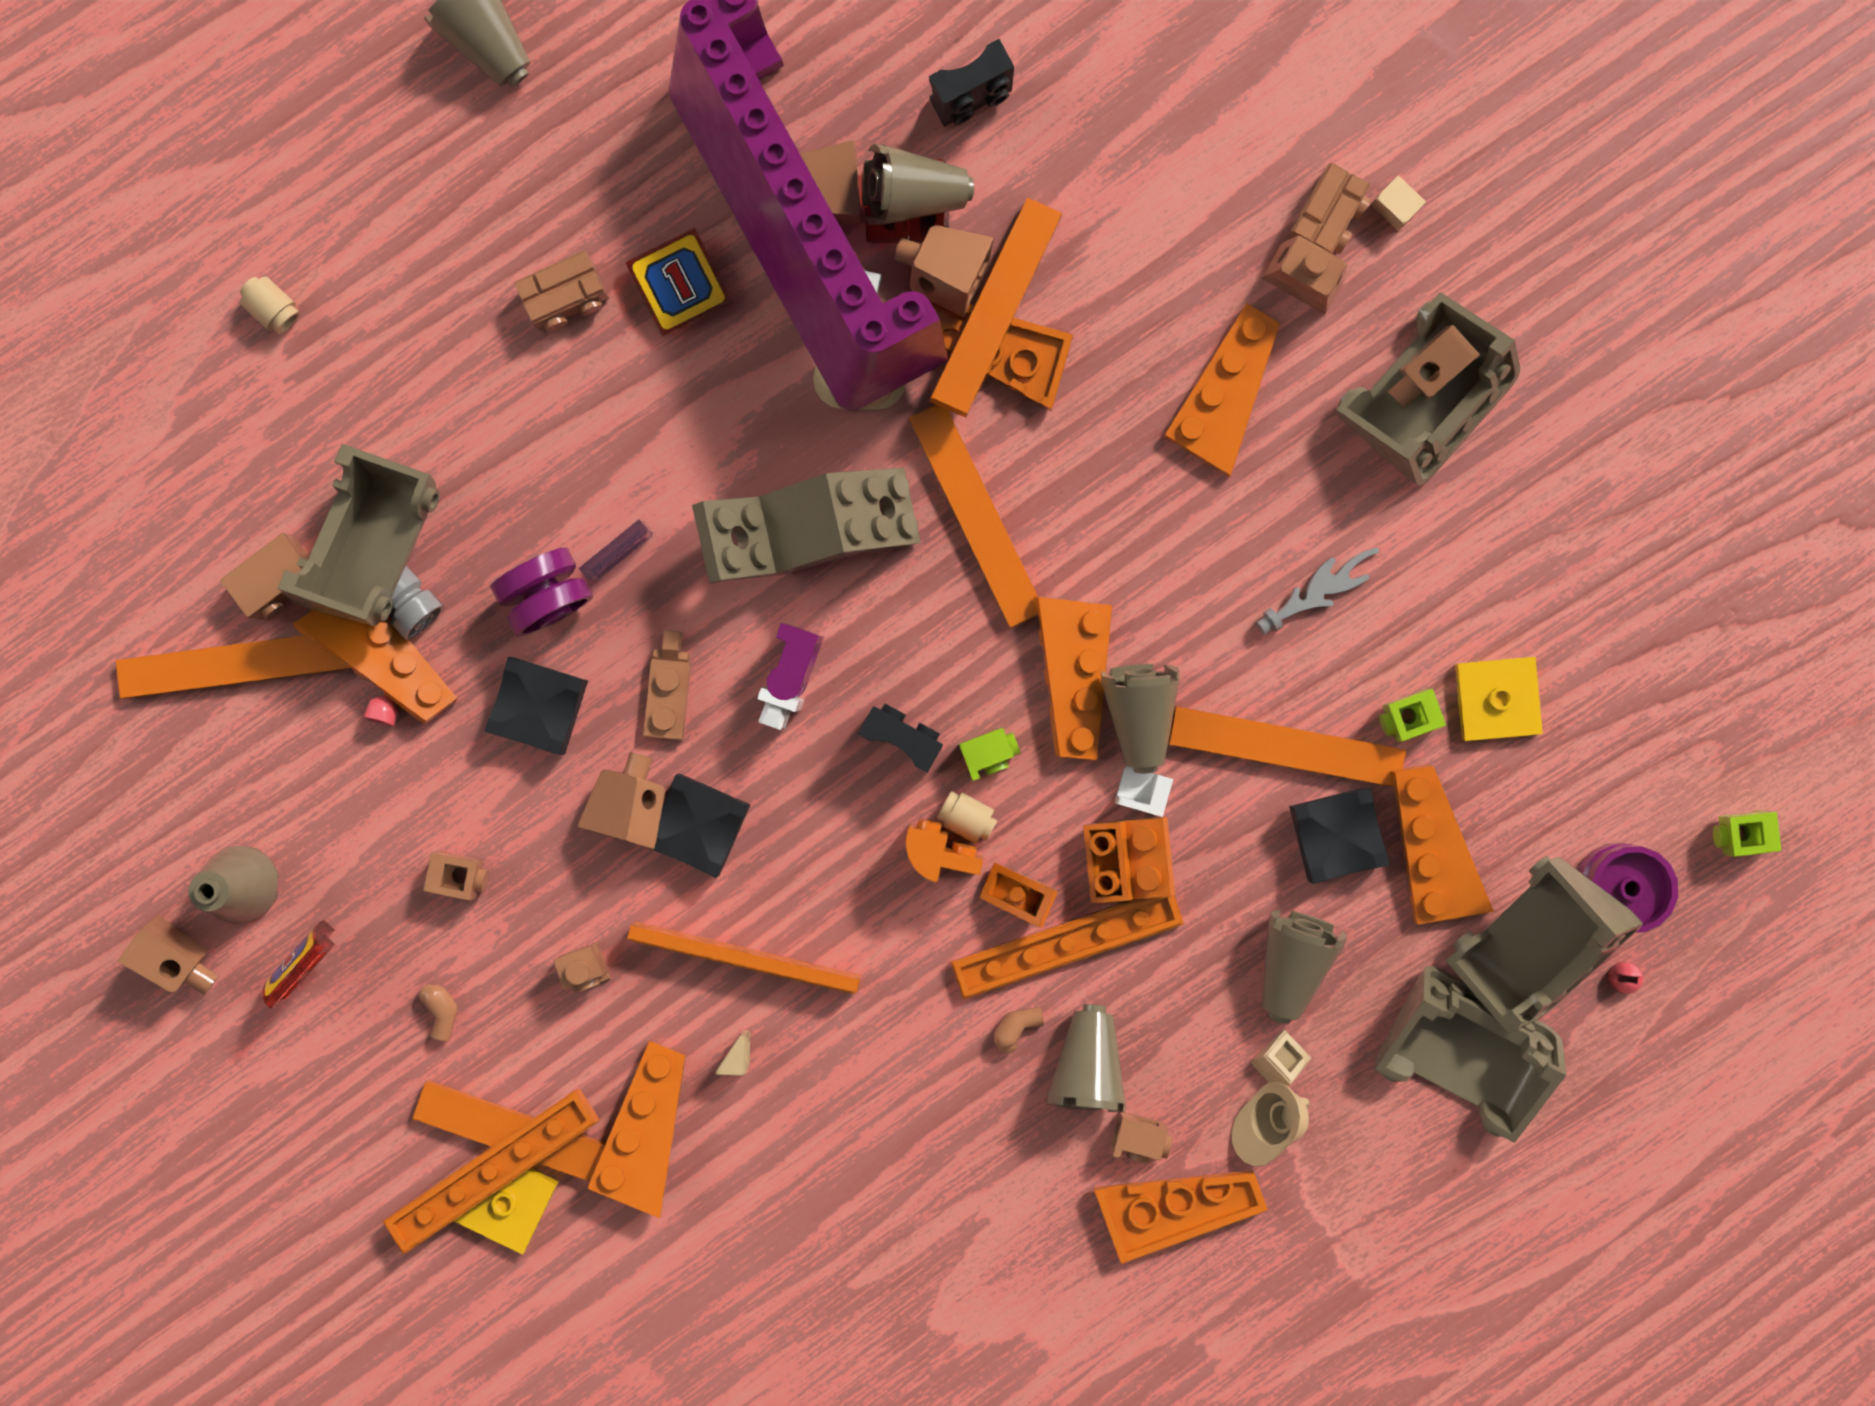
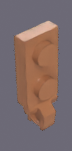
M664 630L662 650L654 649L653 659H651L643 736L684 740L692 663L689 662L690 653L681 652L683 632Z

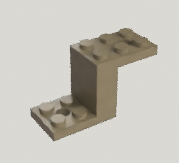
M904 467L825 473L758 497L702 501L692 505L709 583L789 574L859 552L909 547L921 543ZM879 503L883 507L884 515L880 511ZM731 532L736 535L738 546L734 545Z

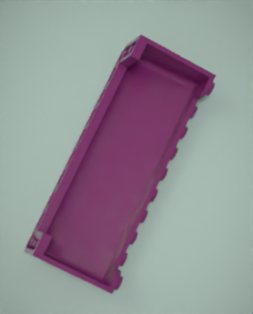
M689 0L680 12L668 89L669 96L836 403L846 410H859L948 362L940 319L925 295L916 291H908L882 303L762 87L759 79L783 67L784 64L767 33L758 6V0Z

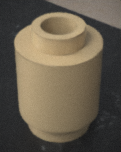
M266 276L260 279L257 277L251 278L240 290L242 295L240 305L268 331L274 330L278 335L283 334L293 326L300 316V312L295 308L296 303Z
M953 791L949 794L937 819L945 823V828L975 844L979 838L987 841L998 821L991 817L994 809L963 792L961 795H958Z

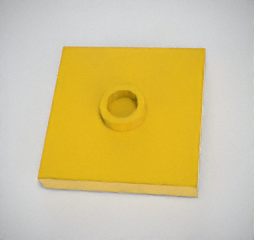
M1536 657L1455 664L1462 741L1543 734Z
M530 1168L454 1220V1222L523 1255L559 1181Z

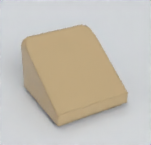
M1397 176L1376 197L1371 206L1399 231L1426 201L1401 177Z
M743 1030L715 1074L744 1076L747 1073L750 1065L751 1033L748 1030Z
M1283 1030L1253 1058L1251 1064L1269 1083L1280 1082L1288 1086L1310 1061L1311 1057L1286 1030Z

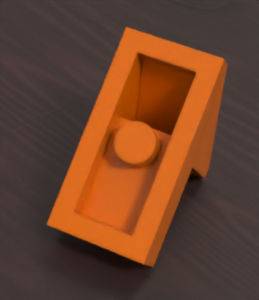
M994 862L979 898L1037 927L1043 928L1058 891L1048 884L1031 879Z

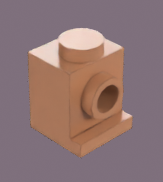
M442 850L432 852L423 891L470 901L477 898L478 892L484 893L489 871L482 869L484 860L452 854ZM458 868H462L467 872L465 882H460L456 879L455 874Z
M598 942L568 952L553 960L564 990L572 987L573 992H581L599 985L600 982L611 979Z
M1126 1112L1119 1113L1110 1150L1112 1155L1121 1158L1122 1151H1126L1128 1158L1138 1162L1149 1163L1150 1158L1161 1161V1158L1167 1159L1169 1156L1172 1136L1168 1135V1128L1164 1122Z

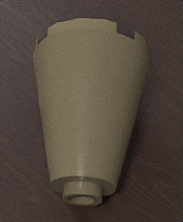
M437 0L428 10L431 16L424 17L427 24L499 86L508 83L512 88L529 75L526 68L531 62L502 0Z
M873 144L868 150L875 153L872 160H865L862 204L863 206H870L872 216H865L866 221L870 225L881 226L965 208L967 201H971L973 198L974 181L972 177H968V173L964 168L884 144Z
M1133 664L1110 668V675L1104 671L1101 672V684L1125 764L1128 767H1133L1135 773H1153L1157 771V766L1165 763L1180 679L1178 667L1164 664V672L1154 670L1153 664Z
M246 846L228 847L214 854L192 879L188 891L189 898L196 908L231 923L250 922L267 913L276 901L278 895V872L271 859L257 848Z
M1275 910L1271 912L1268 920L1262 1007L1268 1012L1270 1019L1279 1023L1289 1024L1291 1020H1299L1345 946L1347 936L1342 931L1338 937L1332 933L1334 925L1314 916L1292 911L1290 918L1280 917L1282 910Z
M1083 1004L1082 1011L1074 1012L1047 1095V1105L1093 1111L1106 1109L1108 1112H1125L1126 1102L1114 1015L1106 1013V1006Z

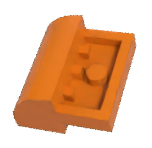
M1167 817L1123 819L1083 825L1091 903L1121 902L1132 899L1171 897L1175 895Z
M919 818L917 825L910 823L906 837V851L912 866L923 877L938 883L941 867L975 875L981 874L983 856L976 854V846L954 842L952 848L945 847L948 831L941 830L942 823Z

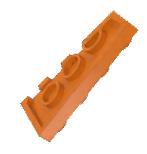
M929 300L940 319L946 351L952 354L975 306L970 305L965 316L961 317ZM1014 318L987 375L1045 409L1052 411L1073 334Z
M1246 303L1163 437L1227 477H1230L1280 323Z
M1034 597L1035 610L1038 611L1040 630H1038L1040 646H1043L1046 667L1044 669L1045 683L1048 685L1051 703L1049 713L1055 756L1097 760L1104 695L1101 684V672H1106L1112 605Z
M312 610L294 622L296 630L304 636L308 635L334 658L335 656L339 658L362 679L370 681L382 690L385 696L424 725L453 705L457 700V697L409 639H404L391 625L392 619L390 616L385 621L380 620L377 625L372 626Z
M1431 764L1392 770L1413 921L1419 925L1494 912L1435 767Z
M651 1040L648 1042L587 1189L661 1218L670 1153L675 1132V1121L685 1068V1054Z
M1253 1170L1093 1187L1121 1264L1268 1211Z

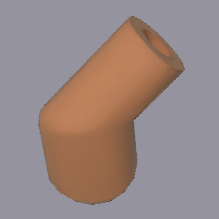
M427 984L421 989L419 998L435 1016L430 1036L437 1040L450 1041L457 1014V1003L441 985Z
M1041 1007L1011 1011L1003 1017L994 1032V1042L1001 1053L1009 1054L1016 1050L1018 1047L1016 1042L1024 1029L1044 1026Z

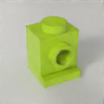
M1433 688L1423 689L1383 704L1385 713L1379 715L1380 723L1386 736L1393 735L1395 741L1398 742L1446 726ZM1405 709H1409L1413 714V719L1409 724H1405L1401 717V713Z
M1003 727L959 744L973 781L980 779L979 770L985 768L987 775L1009 767L1008 759L1021 754L1013 732L1005 734Z
M1760 810L1718 816L1719 825L1713 827L1715 846L1718 849L1722 848L1723 855L1736 857L1782 851L1777 812ZM1739 826H1742L1745 831V835L1741 840Z

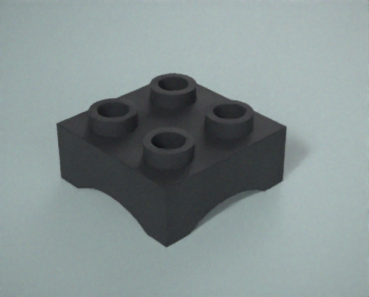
M997 39L988 44L983 53L970 64L953 70H939L929 76L933 92L929 98L944 127L952 122L954 125H960L971 119L975 115L974 111L986 104L989 107L996 106L1009 97L1008 92L1012 91L1014 65L1001 40Z
M508 657L498 696L484 732L525 743L554 754L565 755L588 680L515 657Z
M884 703L882 709L873 706L858 735L869 741H884L899 747L912 759L916 767L928 773L943 746L942 743L937 741L940 733L922 723H919L916 729L904 723L903 720L906 714Z
M676 774L662 807L656 844L652 850L677 859L717 878L722 872L751 804L685 775Z
M1364 787L1289 806L1308 882L1315 884L1343 875L1390 865L1377 822L1371 788Z

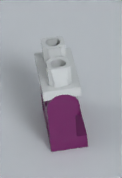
M784 623L780 624L776 638L786 641L778 666L768 675L767 687L761 688L757 698L765 702L759 723L779 730L786 728L792 711H801L804 699L798 697L803 694L807 687L824 638L823 636Z

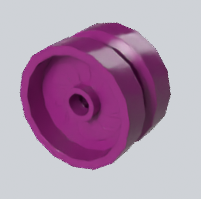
M567 547L551 550L536 556L506 572L490 585L500 606L517 605L507 616V620L516 637L525 636L553 625L593 599V595L584 579L571 578L566 580L576 569V563Z
M1626 843L1606 844L1593 850L1581 862L1578 869L1579 872L1629 908L1643 922L1642 927L1636 933L1647 932L1660 926L1672 914L1678 899V879L1671 864L1658 852L1643 846Z

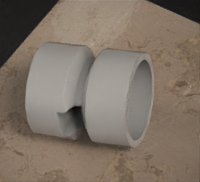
M405 566L391 598L393 605L390 614L392 615L391 625L404 639L408 640L427 628L441 614L444 605L430 590H421L422 581L408 566Z

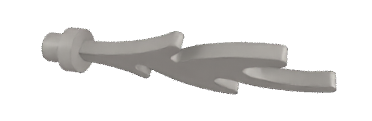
M1372 548L1359 553L1348 560L1334 575L1330 573V570L1336 560L1333 557L1327 559L1312 575L1306 588L1304 599L1301 600L1299 598L1300 589L1298 587L1293 588L1289 599L1279 611L1275 613L1273 609L1269 608L1263 612L1264 617L1256 622L1258 629L1263 635L1272 630L1277 632L1283 628L1281 620L1290 615L1310 608L1333 606L1334 602L1324 599V595L1343 592L1369 579L1367 574L1351 579L1349 573L1360 561L1370 555L1379 553V549Z

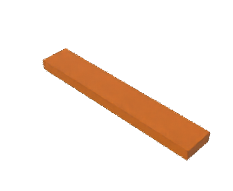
M1027 197L931 396V403L967 418L1062 218V212Z
M934 405L910 417L909 421L1009 628L1038 615L1034 603V597H1038L949 411Z
M308 635L115 660L119 694L122 699L352 669L336 656L334 658L323 650L321 645Z
M1175 706L1168 745L1394 787L1392 770L1403 768L1406 749Z
M1175 895L1171 897L1132 899L952 960L951 965L962 998L966 999L1183 925L1184 922Z
M640 922L630 925L627 937L632 942L851 994L857 993L862 976Z
M427 1080L412 1119L492 1147L535 1117ZM580 1134L538 1164L590 1182L606 1142Z
M578 1088L382 1222L404 1255L594 1126L600 1119L580 1088Z

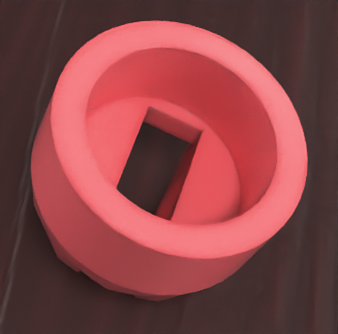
M377 696L370 700L363 718L378 724L394 726L398 712L397 706L387 696Z
M1618 962L1610 968L1608 981L1614 990L1623 994H1631L1641 988L1643 975L1636 965L1629 962ZM1619 975L1634 976L1635 981L1634 983L1618 982Z

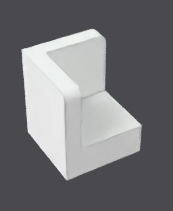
M1126 766L1122 773L1114 803L1163 817L1173 779L1153 773H1135L1133 767Z

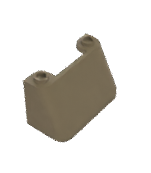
M1441 292L1432 302H1427L1420 308L1416 316L1418 337L1370 391L1364 387L1348 390L1341 398L1336 409L1342 421L1401 473L1419 486L1428 482L1510 390L1520 373L1515 340ZM1454 325L1480 355L1430 399L1424 398L1420 394L1403 409L1388 393L1392 387L1405 377L1399 369L1445 326ZM1427 363L1420 369V375L1424 380L1427 381L1434 375V368L1430 363Z
M342 444L334 460L336 464L343 467L342 481L335 479L332 486L338 493L308 560L299 558L297 563L301 568L299 572L292 573L285 570L277 589L297 605L375 626L380 620L385 621L391 612L393 593L428 513L433 512L437 507L440 492L436 489V483L430 474Z
M1546 856L1538 861L1529 870L1533 875L1528 881L1531 886L1485 931L1476 935L1469 931L1453 944L1456 951L1446 960L1508 1034L1535 1022L1552 1010L1643 925V922L1629 908L1560 857L1550 859Z
M1426 966L1417 978L1375 1058V1070L1392 1082H1406L1413 1073H1416L1478 1106L1483 1127L1490 1134L1497 1137L1502 1136L1513 1143L1517 1141L1566 1076L1563 1041L1557 1032L1543 1022L1536 1020L1508 1034L1463 980L1435 966Z

